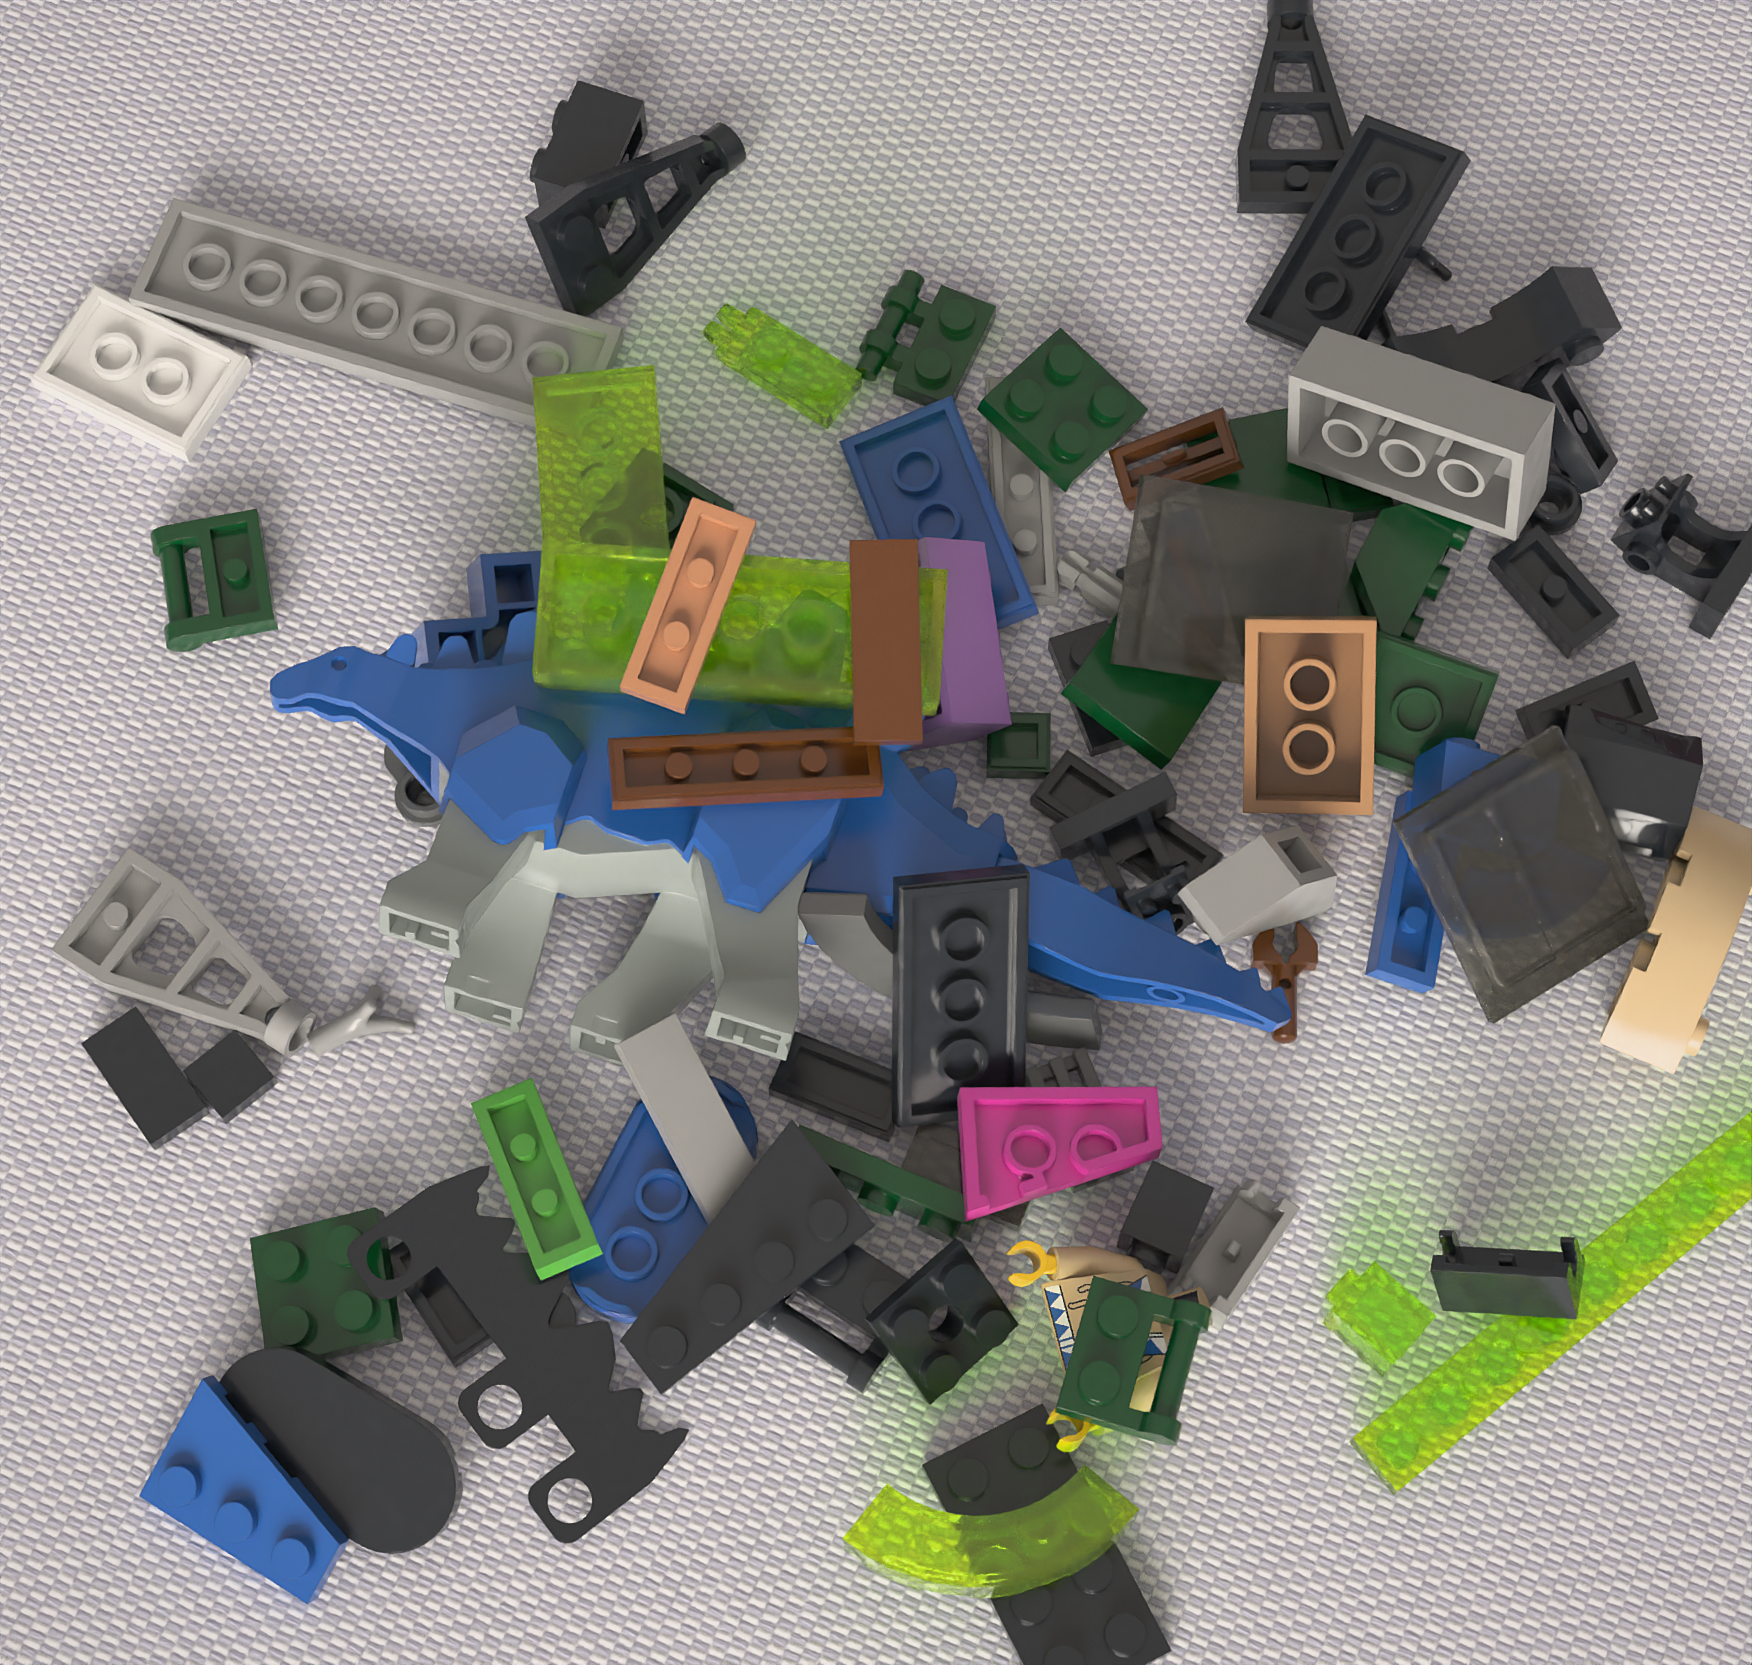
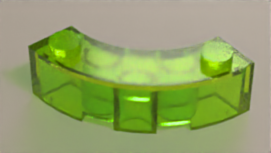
M1085 1464L1068 1482L1044 1499L1024 1508L994 1515L970 1516L935 1510L902 1495L889 1484H886L844 1535L842 1541L844 1551L860 1563L882 1576L920 1591L924 1589L940 1594L968 1596V1598H997L1021 1594L1026 1590L1049 1584L1079 1571L1100 1557L1134 1524L1140 1509Z

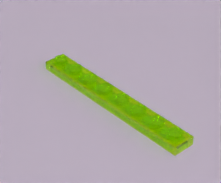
M1752 1111L1581 1250V1255H1584L1585 1268L1577 1319L1516 1315L1500 1316L1350 1440L1349 1443L1393 1496L1752 1200Z

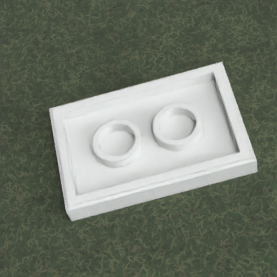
M94 284L31 376V380L35 388L184 461L190 462L251 370L252 365L249 357L156 312L133 305L129 299Z

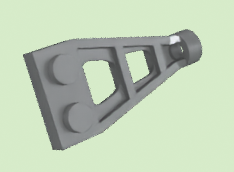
M129 847L51 948V951L59 960L108 991L229 1030H236L239 1033L264 1041L286 1057L293 1056L302 1048L308 1040L307 1033L313 1031L316 1024V1013L296 1000L290 999L283 989L179 878ZM162 918L177 920L194 938L196 949L179 972L172 975H163L139 967L133 958ZM215 958L224 959L246 979V984L230 1005H221L197 994L193 990ZM279 1008L267 1025L266 1019L268 1014L272 1010Z

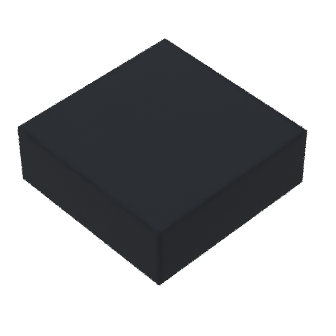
M236 1030L229 1033L183 1070L189 1080L226 1124L278 1084L274 1075Z

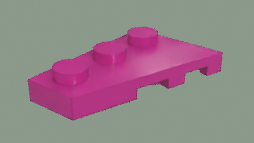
M1157 1086L960 1088L957 1104L965 1222L1157 1159L1163 1149Z

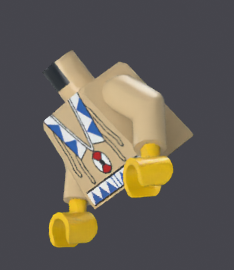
M1025 1240L1018 1242L1006 1252L1007 1255L1024 1254L1033 1263V1272L1031 1274L1014 1273L1008 1277L1013 1285L1019 1287L1028 1286L1043 1274H1047L1051 1280L1040 1285L1064 1376L1093 1275L1171 1299L1196 1302L1211 1309L1208 1299L1200 1286L1169 1296L1167 1285L1162 1275L1144 1269L1143 1265L1135 1257L1096 1246L1051 1247L1046 1254L1041 1245L1034 1241ZM1212 1317L1209 1326H1211L1213 1323ZM1155 1321L1152 1322L1131 1398L1130 1408L1150 1412L1172 1326ZM1055 1408L1046 1421V1424L1049 1425L1058 1420H1068L1076 1427L1077 1434L1065 1436L1057 1443L1056 1447L1063 1452H1072L1077 1449L1088 1432H1092L1095 1436H1100L1115 1431L1055 1413Z

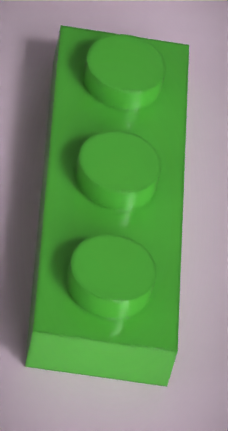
M527 1079L471 1103L540 1280L602 1255L603 1252L533 1079Z

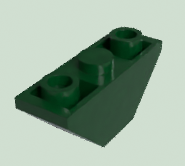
M1408 503L1381 510L1354 561L1350 573L1361 615L1377 617L1376 635L1380 629L1415 641L1425 620L1416 615L1419 606L1424 598L1433 602L1436 601L1451 571V568L1442 564L1449 549L1452 548L1461 552L1474 526Z

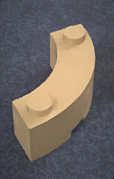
M1693 805L1687 828L1670 860L1667 861L1664 875L1653 903L1655 908L1646 932L1655 935L1654 940L1650 942L1641 938L1638 942L1621 984L1606 1014L1599 1043L1673 1074L1684 1052L1692 1056L1697 1054L1710 1023V1020L1701 1017L1702 1011L1722 967L1749 894L1752 895L1751 828Z

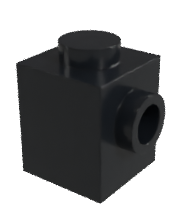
M1152 1160L1120 1231L1116 1247L1126 1251V1255L1137 1258L1144 1269L1160 1275L1164 1269L1177 1274L1207 1208L1214 1187Z

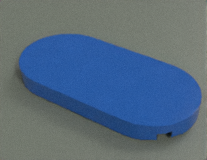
M709 1075L755 1162L758 1150V1134L755 1119L750 1112L749 1106L741 1093L733 1086ZM641 1098L633 1108L583 1203L603 1254L568 1269L570 1271L569 1279L581 1301L596 1314L620 1323H634L708 1227Z

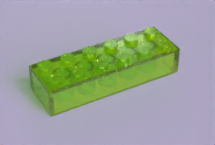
M543 540L532 675L537 688L627 694L620 690V684L672 549ZM745 555L691 699L853 710L849 562ZM918 567L922 715L935 716L940 702L948 569Z

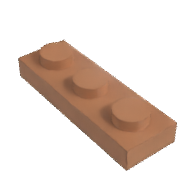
M692 497L621 681L620 690L622 692L685 715L756 529V520Z

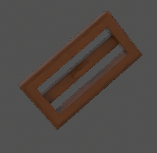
M1223 407L1109 450L1121 495L1129 511L1244 469L1242 458L1237 450L1238 446L1235 436L1230 428L1231 423L1228 414ZM1218 432L1219 437L1185 450L1183 448L1163 455L1161 459L1128 471L1127 465L1210 433Z

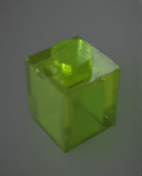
M1374 1261L1361 1276L1351 1268L1329 1291L1325 1299L1333 1307L1322 1324L1383 1378L1427 1330L1436 1318V1315Z

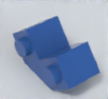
M542 551L480 554L466 568L471 618L423 621L411 633L417 640L415 667L428 662L434 664L444 641L450 636H462L467 640L474 664L480 660H492L498 666H501L509 624L516 614L533 611L539 613L544 619L549 613Z

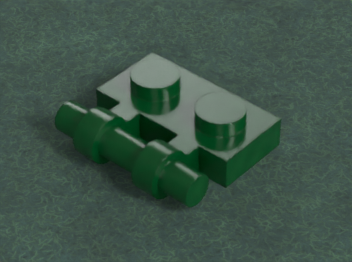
M904 270L897 286H890L882 300L881 307L884 312L876 328L866 332L859 346L862 356L855 368V373L864 380L876 381L882 367H886L898 372L893 382V394L923 406L951 395L954 401H956L994 323L997 306L941 285L932 304L925 302L918 297L925 282L924 278L913 270ZM904 323L920 328L910 348L896 341Z

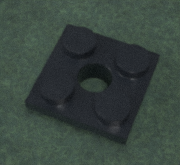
M957 1238L938 1252L865 1318L917 1392L929 1405L943 1393L954 1388L959 1379L989 1351L1001 1345L1007 1339L1009 1333L1019 1325L969 1251ZM947 1305L948 1310L944 1321L937 1328L928 1331L931 1316L940 1307Z

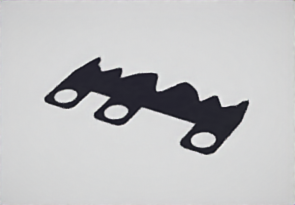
M490 1165L479 1166L427 1187L356 1238L348 1247L347 1257L370 1291L380 1299L394 1298L436 1266L440 1269L506 1358L461 1392L458 1399L459 1410L483 1443L492 1449H502L508 1446L547 1415L550 1416L576 1452L531 1486L528 1492V1501L557 1541L566 1544L573 1543L647 1487L686 1439L689 1429L676 1428L663 1434L655 1430H641L637 1426L644 1394L641 1388H628L609 1392L608 1388L616 1356L613 1333L608 1322L595 1321L565 1328H552L549 1326L550 1314L568 1282L570 1271L567 1269L544 1280H540L529 1253L503 1251L513 1232L515 1221L512 1218L478 1215L476 1208L479 1202V1193L477 1190L489 1176ZM380 1238H398L409 1248L411 1254L409 1268L402 1276L396 1279H381L375 1276L368 1267L367 1252L370 1246ZM495 1385H505L517 1392L522 1403L519 1419L512 1426L505 1429L489 1427L482 1421L478 1413L480 1396L486 1389ZM563 1479H577L583 1482L591 1493L592 1505L589 1513L582 1520L575 1523L559 1521L552 1515L548 1507V1495L551 1488Z

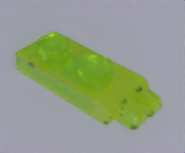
M725 303L716 313V316L721 323L732 331L715 321H710L702 330L704 337L718 347L714 353L724 365L826 429L831 426L862 386V374L755 307H750L744 314L732 305Z

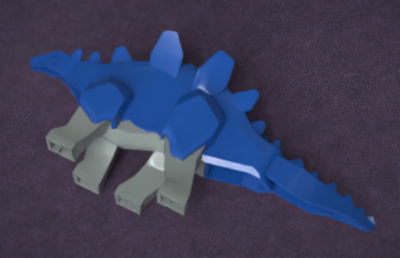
M671 552L645 554L638 560L612 625L613 645L598 646L597 643L591 640L560 641L539 613L527 611L516 614L510 621L501 666H498L492 660H480L474 664L467 640L462 636H450L444 641L434 664L428 662L415 667L417 640L413 635L403 634L397 637L388 651L380 655L367 652L356 646L339 647L314 659L293 665L277 673L270 680V696L273 709L279 713L313 712L330 722H357L386 743L440 805L438 811L443 815L427 860L390 879L387 883L379 905V933L396 939L410 941L422 947L455 957L444 983L446 1011L519 1033L529 1005L557 898H565L566 895L574 898L654 894L656 902L624 958L611 975L578 1001L570 1025L569 1050L623 1067L624 1065L613 1045L671 1014L676 1013L679 1016L713 978L717 998L705 1036L734 1043L749 1050L786 1061L800 1012L798 942L817 945L806 931L798 916L799 901L802 893L866 894L879 917L893 930V877L1023 864L1017 862V854L1014 848L1007 842L1004 819L1000 814L994 813L976 828L967 823L968 814L966 810L960 807L953 808L958 782L955 773L950 768H942L930 772L924 766L911 769L907 767L899 754L909 750L913 745H880L884 790L880 797L612 810L607 754L608 738L853 726V701L838 691L851 619L847 610L814 590L801 592L755 644L751 654L746 653L747 649L741 642L726 636H715L685 715L622 692L620 690L621 681ZM922 687L923 722L930 705V697L924 687ZM1065 858L1034 868L1024 864L1030 873L1028 971L1100 999L1177 1008L1220 1017L1267 1032H1273L1291 1020L1292 1012L1283 988L1277 987L1269 991L1264 990L1261 987L1257 968L1253 967L1242 971L1236 970L1226 963L1220 945H1216L1211 938L1194 945L1178 937L1169 911L1164 909L1144 920L1120 908L1115 888L1109 885L1097 893L1091 892L1080 885L1071 861Z

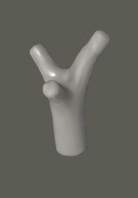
M372 985L365 997L354 1008L337 1019L307 1033V1038L314 1052L319 1057L350 1040L364 1035L390 1031L411 1035L415 1030L414 1022L400 1020L399 1018L376 1015L374 1012L378 1008L377 1000L382 993V988L378 985Z

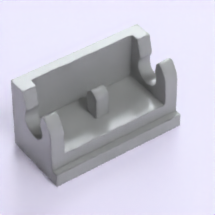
M1247 1179L1242 1187L1236 1186L1168 1287L1169 1296L1200 1286L1213 1312V1323L1211 1326L1220 1332L1291 1227L1300 1209V1206L1286 1197L1278 1199L1277 1202L1268 1199L1259 1191L1261 1185L1254 1179Z

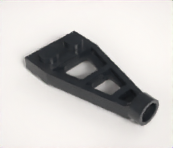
M1269 0L1267 2L1268 33L1235 160L1237 213L1308 214L1350 142L1352 135L1314 20L1313 0ZM1277 64H1307L1313 92H1275L1274 81ZM1277 115H1311L1316 121L1322 140V147L1320 150L1272 149L1268 143V137L1274 118Z
M717 122L700 135H692L569 184L525 216L564 311L588 317L623 291L716 181L729 174L745 161L746 152L743 143L729 126ZM670 168L678 191L665 206L655 213L644 183L653 176ZM626 197L636 225L632 234L619 249L610 254L594 215L602 205Z

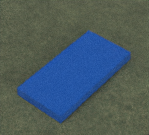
M952 395L839 441L877 540H920L924 537L985 542L997 629H1003L1039 614Z

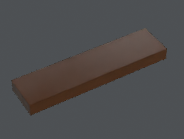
M853 726L608 738L607 742L612 810L880 797L884 790L880 745L854 746Z

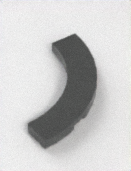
M802 893L799 901L798 916L806 931L819 948L858 981L892 999L893 930L879 917L868 896L857 893ZM1027 990V1043L1074 1049L1085 1047L1087 1050H1100L1102 1027L1095 1000L1086 997L1062 996Z

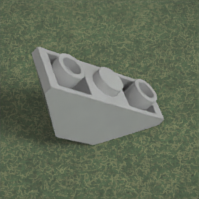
M1296 825L1260 835L1187 884L1178 895L1191 911L1193 920L1198 928L1209 935L1216 945H1220L1325 913L1334 903L1337 874L1300 826Z

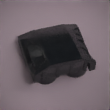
M1573 704L1567 705L1563 714V718L1566 719L1564 735L1554 768L1555 771L1561 772L1554 833L1593 846L1626 852L1659 862L1670 860L1687 828L1702 773V738L1684 736L1651 728L1592 708Z

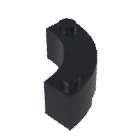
M1552 266L1529 285L1492 306L1489 311L1492 319L1483 324L1471 327L1461 333H1457L1455 327L1450 324L1422 333L1390 336L1381 346L1410 354L1462 373L1471 374L1477 378L1504 387L1523 388L1539 366L1560 357L1566 368L1571 365L1580 366L1593 361L1603 353L1605 349L1603 343L1619 332L1622 326L1592 267Z

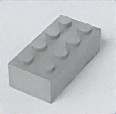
M1321 326L1289 374L1287 461L1516 541L1546 491L1556 404L1531 394L1522 393L1477 378L1471 374L1462 373L1416 356Z

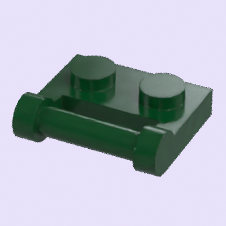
M257 509L165 525L154 529L150 533L153 554L160 557L169 619V623L164 627L166 648L168 650L187 652L201 647L203 643L278 629L262 521ZM200 547L210 614L193 617L184 554L189 549Z
M1093 1275L1055 1413L1155 1443L1176 1446L1182 1428V1423L1177 1420L1198 1338L1200 1333L1208 1332L1213 1313L1212 1310L1196 1302L1171 1299ZM1155 1321L1172 1326L1173 1328L1150 1412H1143L1129 1406L1152 1322Z

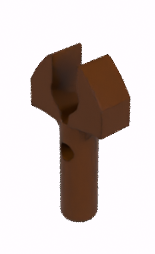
M1298 921L1293 930L1295 952L1290 955L1287 963H1283L1282 956L1274 949V928L1260 932L1251 947V968L1263 969L1271 977V990L1277 987L1283 988L1292 1012L1291 1020L1286 1025L1271 1032L1272 1039L1281 1044H1289L1297 1039V977L1304 970L1315 971L1318 964V944L1310 932Z

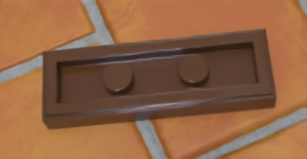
M918 539L850 540L849 573L854 746L922 744Z

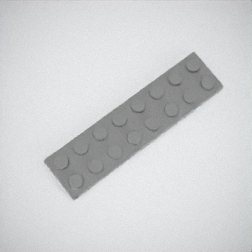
M173 198L128 297L131 304L156 312L180 324L583 442L624 341L623 329L616 325Z

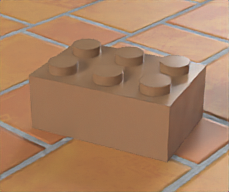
M1247 616L1245 619L1243 813L1373 815L1377 617Z

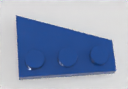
M211 1375L202 1378L139 1496L304 1603L309 1604L320 1595L349 1539L299 1478L290 1477L265 1447V1444L268 1442L257 1427L252 1422L246 1424L225 1398L228 1392L215 1376Z

